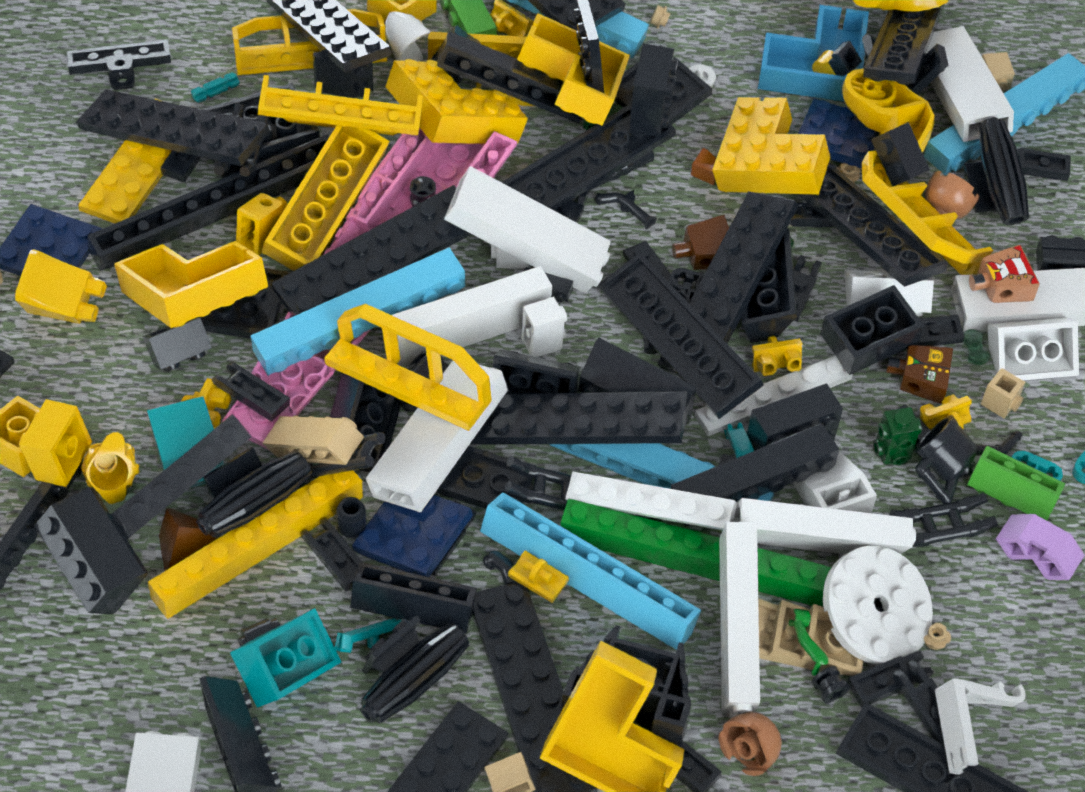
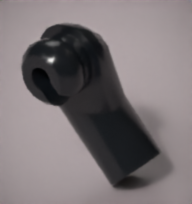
M494 550L483 557V564L489 570L497 568L501 571L504 585L517 582L508 576V572L514 567V563L502 553Z

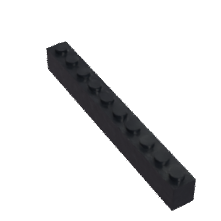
M327 134L258 163L255 170L247 177L242 176L239 171L88 235V251L98 269L103 271L114 266L116 262L158 245L166 244L234 215L241 206L260 193L276 197L295 189L301 184L329 139V135Z

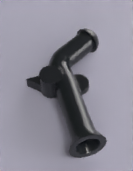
M634 190L626 195L618 192L597 193L595 195L597 205L619 203L621 211L630 212L644 224L646 230L656 223V217L650 216L635 204Z

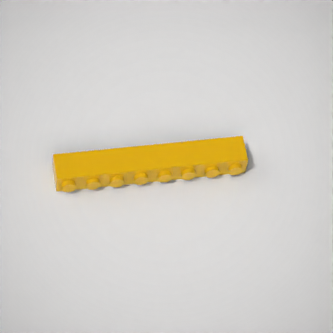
M354 470L316 478L248 524L231 530L148 581L151 599L167 619L171 618L301 537V532L305 529L310 531L321 524L320 520L324 518L330 519L336 515L337 506L343 499L347 497L362 499L361 478Z

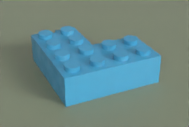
M820 5L814 39L766 32L758 89L844 102L842 87L847 75L837 76L813 72L812 65L824 51H835L843 42L850 41L862 60L855 70L863 69L865 49L862 39L867 34L869 12L847 9L843 28L838 29L842 8Z

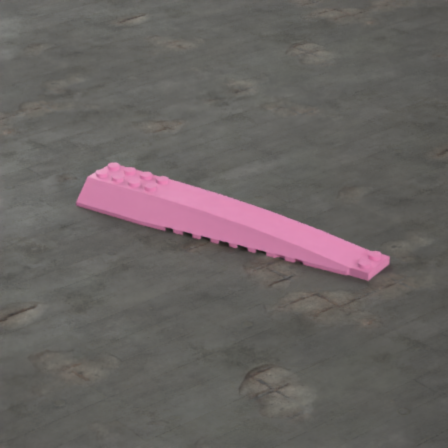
M420 128L418 136L402 134L370 177L358 197L356 206L350 210L342 229L339 228L334 242L330 248L326 249L324 254L412 208L413 206L410 202V183L417 177L426 176L433 179L436 184V194L453 185L457 188L460 179L470 166L494 178L517 146V141L495 131L486 144L432 143ZM290 312L287 313L285 320L293 317ZM370 330L354 338L350 343L357 346ZM331 349L321 351L306 361H299L288 366L282 372H275L268 376L258 361L251 373L290 398V405L271 422L237 400L222 422L234 414L251 434L252 437L248 440L266 448L262 443L279 417L298 416L336 371V369L325 364L324 358Z

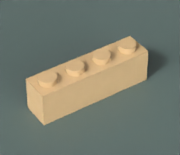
M280 416L262 444L277 458L298 451L309 463L346 465L364 436L356 429L357 425L345 417Z

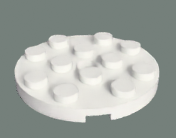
M864 546L843 555L830 569L823 590L824 612L828 611L833 626L831 629L833 635L850 654L867 663L880 665L898 656L904 657L914 653L925 643L924 636L928 635V630L932 625L933 610L931 596L922 575L907 558L886 547ZM875 598H880L884 609L883 612L876 610L874 605Z

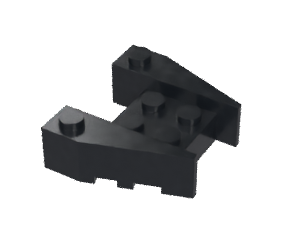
M616 625L604 637L603 642L657 669L654 685L640 708L655 712L651 733L681 747L691 709V699L688 693V675H686L684 643L679 642L676 653L619 639L620 626ZM594 650L586 656V661L580 667L577 666L571 672L563 692L561 712L590 661Z

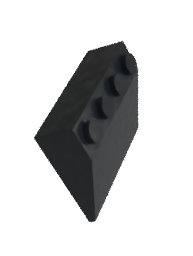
M293 83L276 87L278 89L296 91ZM261 92L202 110L233 116L234 105L242 104L245 106L243 118L257 121ZM269 116L268 126L271 132L263 140L258 163L320 138L319 129L316 125L293 123L283 118ZM212 160L213 163H214V166H216V165H217V160ZM231 164L229 169L223 175H220V178L222 179L239 172L242 166Z

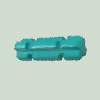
M231 72L224 75V78L219 77L203 84L201 88L199 86L192 89L191 95L194 101L200 103L207 100L208 96L211 98L227 91L229 87L232 89L238 86L240 82L236 73Z

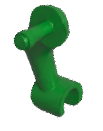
M794 608L795 619H790L789 625L794 626L799 644L812 660L816 662L811 671V675L816 676L819 673L821 664L827 665L829 660L825 652L807 633L806 628L810 624L811 619L810 612Z

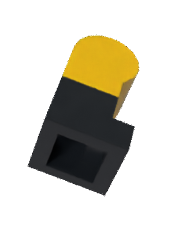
M846 41L835 51H824L813 63L812 70L817 73L844 76L855 70L862 60L852 43Z

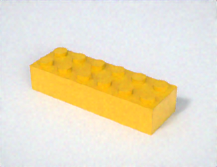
M337 125L266 238L261 252L293 271L323 256L385 154L390 141L370 129Z

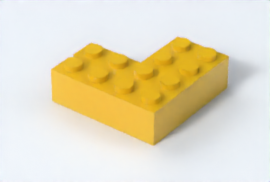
M537 13L517 60L528 68H536L546 73L550 78L564 81L555 105L565 112L575 113L583 117L589 123H597L602 126L615 100L630 55L599 41L604 93L586 86V81L584 82L582 67H580L579 63L581 56L578 55L580 46L577 43L576 30Z
M406 59L405 61L394 60L385 86L401 105L417 106L418 95L423 96L419 128L432 143L486 144L495 131L517 141L518 144L528 117L520 110V107L507 94L495 89H461L443 68L437 66V61L427 60V62H417L412 59Z
M738 97L713 167L718 190L743 193L750 191L755 193L819 194L830 160L825 135L788 134L792 123V116L787 98L771 97L764 98V101H761L760 97Z
M237 241L190 260H186L164 244H161L114 263L121 292L170 328L181 327L189 320L207 316L217 308L230 306L236 300L256 295L260 290L268 287L262 257L248 250Z
M600 641L548 735L540 759L604 792H666V789L670 787L682 766L684 749L633 723L654 685L657 669Z

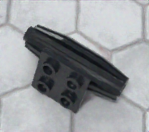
M997 117L988 118L979 127L982 162L964 164L967 182L974 188L972 194L974 196L979 195L974 210L975 213L997 210L1003 224L1007 226L1020 224L1029 219L1027 185L1018 150L1005 122L998 120Z
M253 447L248 448L203 477L214 499L198 513L200 519L196 522L199 529L205 536L209 534L214 538L248 524L285 500L312 475L310 465L298 451L262 465Z
M416 615L409 622L406 619L402 620L394 627L393 633L386 640L381 638L370 648L371 652L364 658L367 662L362 671L367 674L372 669L382 672V674L360 700L362 705L360 711L369 722L376 721L377 723H382L412 705L448 673L469 646L467 636L457 625L449 623L419 641L416 626L420 622V618Z

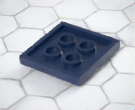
M815 98L798 134L825 135L831 160L861 169L862 161L869 151H875L871 139L879 136V132L867 128L848 107L838 106Z
M30 204L0 247V269L21 276L27 257L33 249L80 268L90 254L88 251V235L102 228Z
M436 495L432 496L422 512L384 501L352 544V548L362 556L404 572L430 577L473 514L471 508Z

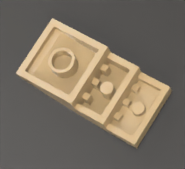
M758 599L760 659L810 670L814 668L816 662L812 660L799 644L794 626L789 625V620L795 619L794 608L808 610L811 616L810 624L806 628L807 633L825 652L829 660L827 665L821 664L819 672L831 666H836L840 671V675L854 676L862 672L863 661L850 654L838 642L831 631L833 626L828 611L824 612V607L813 604L808 609L781 600L776 605Z

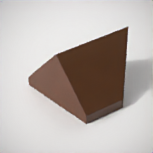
M169 507L165 511L159 533L165 571L218 539V536L214 538L209 534L205 536L197 525L196 521L198 519Z

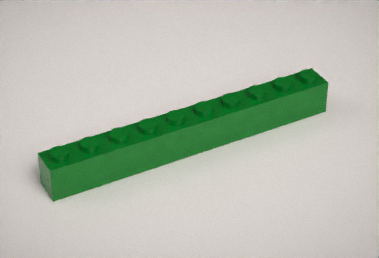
M568 498L560 526L596 548L720 581L719 537ZM757 548L758 592L811 606L815 604L824 607L823 590L827 575L832 567Z

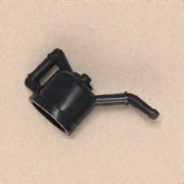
M949 415L931 428L916 446L915 452L922 460L916 465L915 471L918 474L917 476L933 491L937 499L943 504L951 503L959 478L962 476L966 478L973 473L972 468L975 465L974 459L976 455L981 456L986 446L1007 454L1017 441L1021 440L1023 434L1017 430L1011 433V436L1001 445L975 444L958 424L954 416ZM930 467L942 481H946L945 487L930 472Z

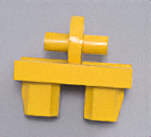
M494 1V7L490 16L497 30L509 36L526 37L534 21L504 1Z
M771 336L768 338L767 344L752 346V368L754 372H761L763 376L773 375L779 368L786 367L790 372L801 370L802 341L800 338L778 342L775 336Z
M207 378L200 392H194L193 396L185 395L181 402L203 396L213 428L215 429L221 423V416L219 412L214 411L215 408H228L232 398L228 393L215 386L212 379Z
M952 394L944 398L941 406L934 407L930 403L921 406L920 419L931 429L943 418L953 415L964 430L963 425L971 422L969 408L972 400L968 396L958 399Z
M525 550L514 567L508 572L510 578L551 603L555 601L569 581L567 575L548 565V562L544 559H539Z

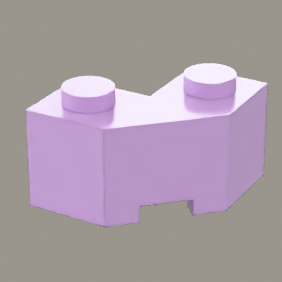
M1035 514L1011 515L996 537L997 542L1007 557L1010 559H1033L1044 578L1048 580H1070L1085 556L1070 533Z

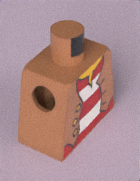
M1021 245L985 256L982 259L978 274L969 276L971 290L985 289L990 301L993 303L1034 301L1040 285Z

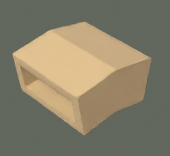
M521 752L485 766L493 792H532L536 790L525 758Z

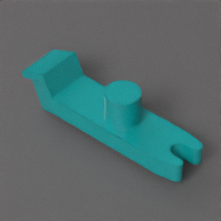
M739 422L737 428H732V425L728 424L724 432L726 439H729L736 458L753 452L754 449L742 423Z
M392 618L345 633L337 632L335 646H332V649L351 653L353 643L364 639L367 641V647L371 648L380 640V634L392 631L402 620Z

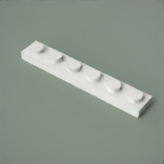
M833 356L802 368L800 371H795L764 383V386L720 419L707 406L695 410L694 416L707 436L727 429L728 424H731L733 427L738 425L739 422L743 423L750 420L753 409L826 383L830 388L851 380L853 374L849 375L838 358Z
M572 472L565 498L567 501L570 498L620 512L723 530L726 522H734L738 505L735 500Z

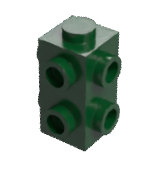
M911 407L884 411L881 423L878 424L877 437L873 441L875 455L881 456L884 465L893 463V465L899 466L911 460L913 451L916 448L918 435L922 431L921 422L918 417H915Z

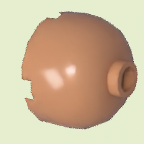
M942 171L934 172L925 189V200L940 214L955 212L958 215L956 220L968 215L979 198L978 194L976 196L972 194L974 190L972 185L955 174L949 173L946 177L940 175Z
M753 711L740 713L723 725V730L719 733L718 737L720 748L727 759L730 760L733 755L747 767L742 770L745 774L751 776L762 775L779 758L782 746L781 735L776 725L763 714Z

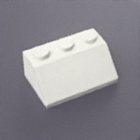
M845 269L847 306L895 285L918 317L923 316V312L931 313L934 280L931 278L904 287L886 271Z
M1061 317L988 324V348L996 373L1003 368L1021 380L1079 375L1078 321Z

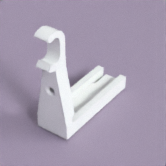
M953 678L935 689L949 773L961 774L968 765L976 766L979 764L968 703L1014 707L1025 699V690L1021 684L1013 688L1011 691L1013 696L1005 693L1004 684L1001 681L990 687Z

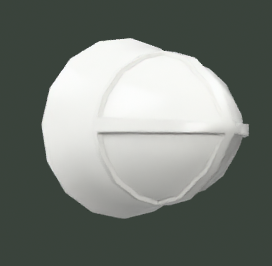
M397 11L390 12L385 21V34L395 59L400 61L412 59L417 62L423 60L422 53L415 41L429 35L431 31L424 27L421 20H417L412 15Z

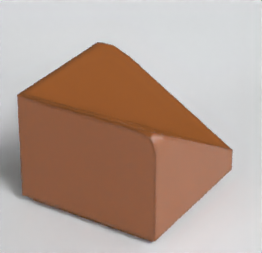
M703 148L692 163L691 176L714 185L716 180L713 174V167L716 157Z

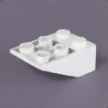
M840 451L836 465L829 471L817 472L799 483L793 482L805 506L872 513L877 497L865 474Z

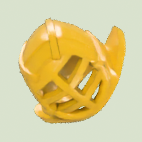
M112 432L104 438L102 443L92 444L87 448L88 452L81 465V470L86 478L88 487H93L109 504L125 500L127 489L132 486L135 475L140 473L139 464H136L134 447L131 444L125 443L121 433Z

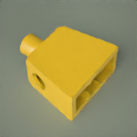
M260 193L237 210L236 241L260 256L266 238L287 206L286 200L282 197L273 198L265 193Z

